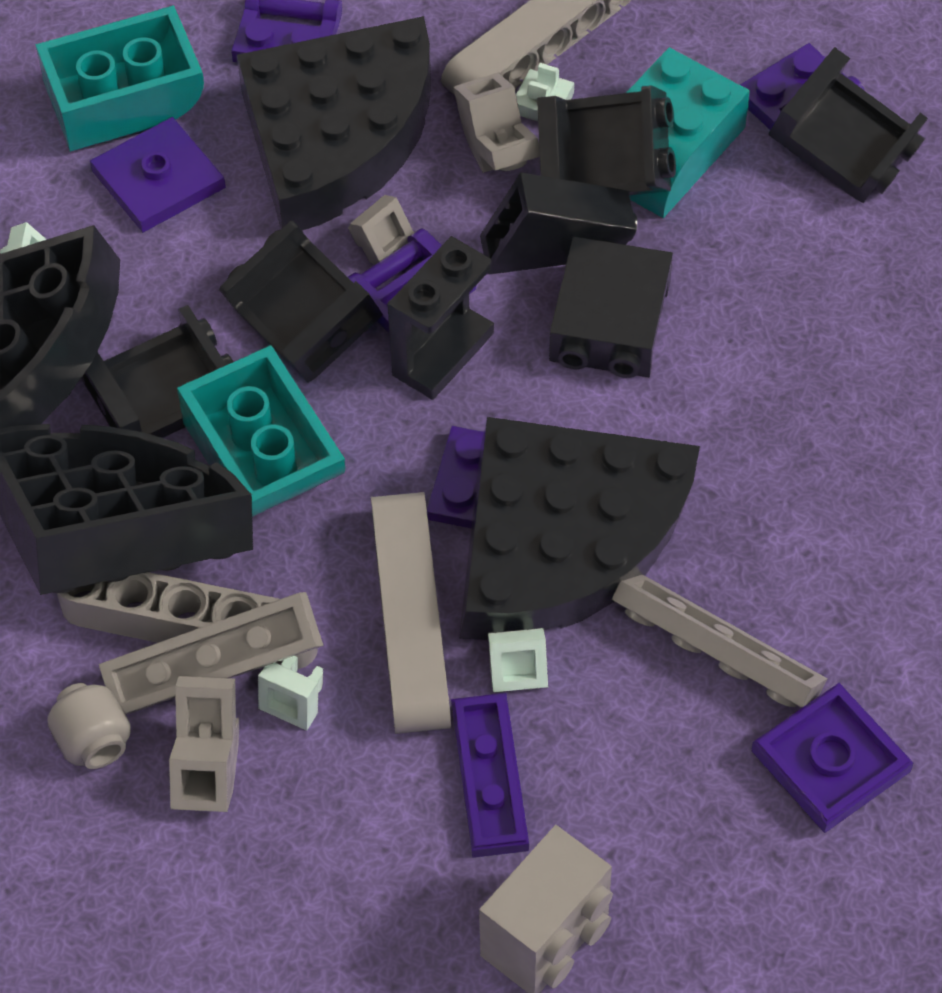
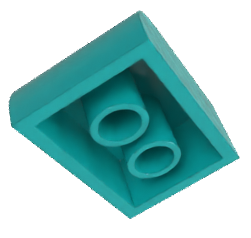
M174 5L35 44L44 85L70 152L150 129L171 117L176 120L197 103L204 88L202 69Z
M670 47L626 92H639L642 86L652 85L665 91L666 96L670 98L673 105L674 122L673 126L668 128L669 147L673 149L676 158V173L673 178H670L671 191L629 195L631 201L661 218H664L745 129L750 90Z
M272 345L177 388L183 424L209 466L216 462L233 473L252 494V517L345 473V458Z

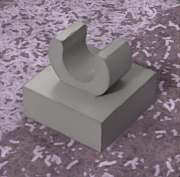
M388 195L382 196L352 221L348 227L356 245L362 247L368 261L373 265L407 244L408 236L414 233L397 197Z

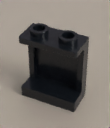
M834 47L783 108L768 135L851 197L864 203L874 189L881 194L886 191L900 172L899 169L893 166L900 157L908 162L926 139L919 134V131L928 118L920 112L911 124L841 74L850 58Z
M650 85L642 86L639 92L569 100L558 96L537 98L541 176L628 190L629 195L671 191L670 178H673L676 173V158L673 149L669 147L668 128L673 126L674 111L672 102L666 96L665 91Z
M290 221L282 229L272 233L265 241L264 246L245 264H241L233 269L227 280L219 288V291L230 305L269 345H272L273 349L307 383L318 377L383 316V313L370 294L357 281L353 283L306 237L294 221Z
M451 236L387 303L392 376L431 400L437 397L494 334V323L469 307L470 291L491 270V259Z
M573 237L550 329L549 361L560 363L564 367L574 370L588 367L610 371L622 378H632L635 376L649 378L664 299L668 296L671 282L673 252Z
M188 305L178 309L180 325L105 361H103L97 351L94 360L81 379L109 427L144 432L161 438L185 428L177 388L234 362L229 354L226 353L222 356L219 354L215 347L217 346V340L210 324L205 318L197 320Z

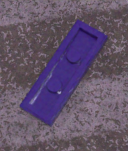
M499 693L451 699L472 858L529 851V839L507 694Z

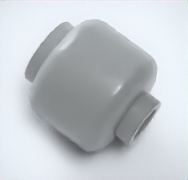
M84 683L73 684L59 693L56 704L48 714L47 721L49 730L64 758L73 765L86 766L88 769L102 768L116 761L126 749V742L131 734V726L114 693L106 686L94 684L87 686Z

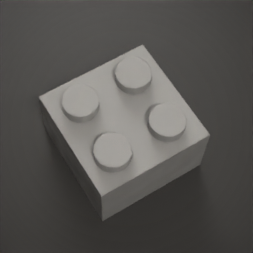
M555 825L479 909L480 956L527 993H540L546 985L553 989L556 988L573 967L574 959L571 956L584 942L590 946L595 944L610 924L611 917L608 914L609 903L613 897V893L610 891L612 866L559 826Z

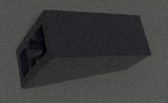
M520 172L480 234L483 254L491 259V270L487 274L566 265L573 237L626 245L636 234L637 216L632 210L628 190Z

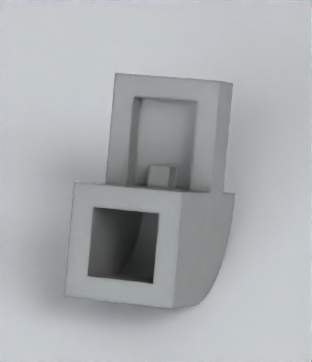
M499 72L453 86L467 143L483 173L499 169L503 171L516 170L523 167L527 160L540 157L538 138L521 123L515 88Z
M179 676L175 685L176 740L169 758L170 807L174 810L228 812L234 788L239 745V718H236L235 679Z

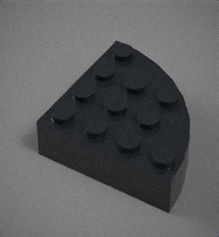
M424 16L237 55L242 96L281 229L290 221H294L301 230L319 226L342 215L343 209L353 205L361 198L368 199L382 189L399 171L421 138L431 92L430 43Z
M94 225L0 254V428L42 424L71 394L94 360L104 339L119 293L121 260Z
M487 417L480 447L459 639L488 640V633L540 628L547 630L559 625L561 628L581 622L614 603L615 601L612 598L619 583L642 574L645 576L670 541L694 482L700 446Z
M50 424L18 425L0 428V517L40 595L66 593L76 587L104 581L118 582L132 575L156 570H174L184 564L208 559H226L233 554L253 550L252 494L233 473L216 462L208 466L195 460V450L187 446L144 432L100 425L82 424L80 433H51Z

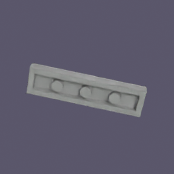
M643 574L621 581L613 595L612 600L626 607L625 613L632 620L646 626H655L656 624L673 634L671 639L678 646L694 653H701L702 651L720 661L719 667L724 672L742 680L751 678L768 688L766 693L770 698L785 706H806L820 695L828 679Z
M299 592L98 665L105 686L114 693L124 713L127 715L175 698V685L179 676L233 678L324 645L307 593Z

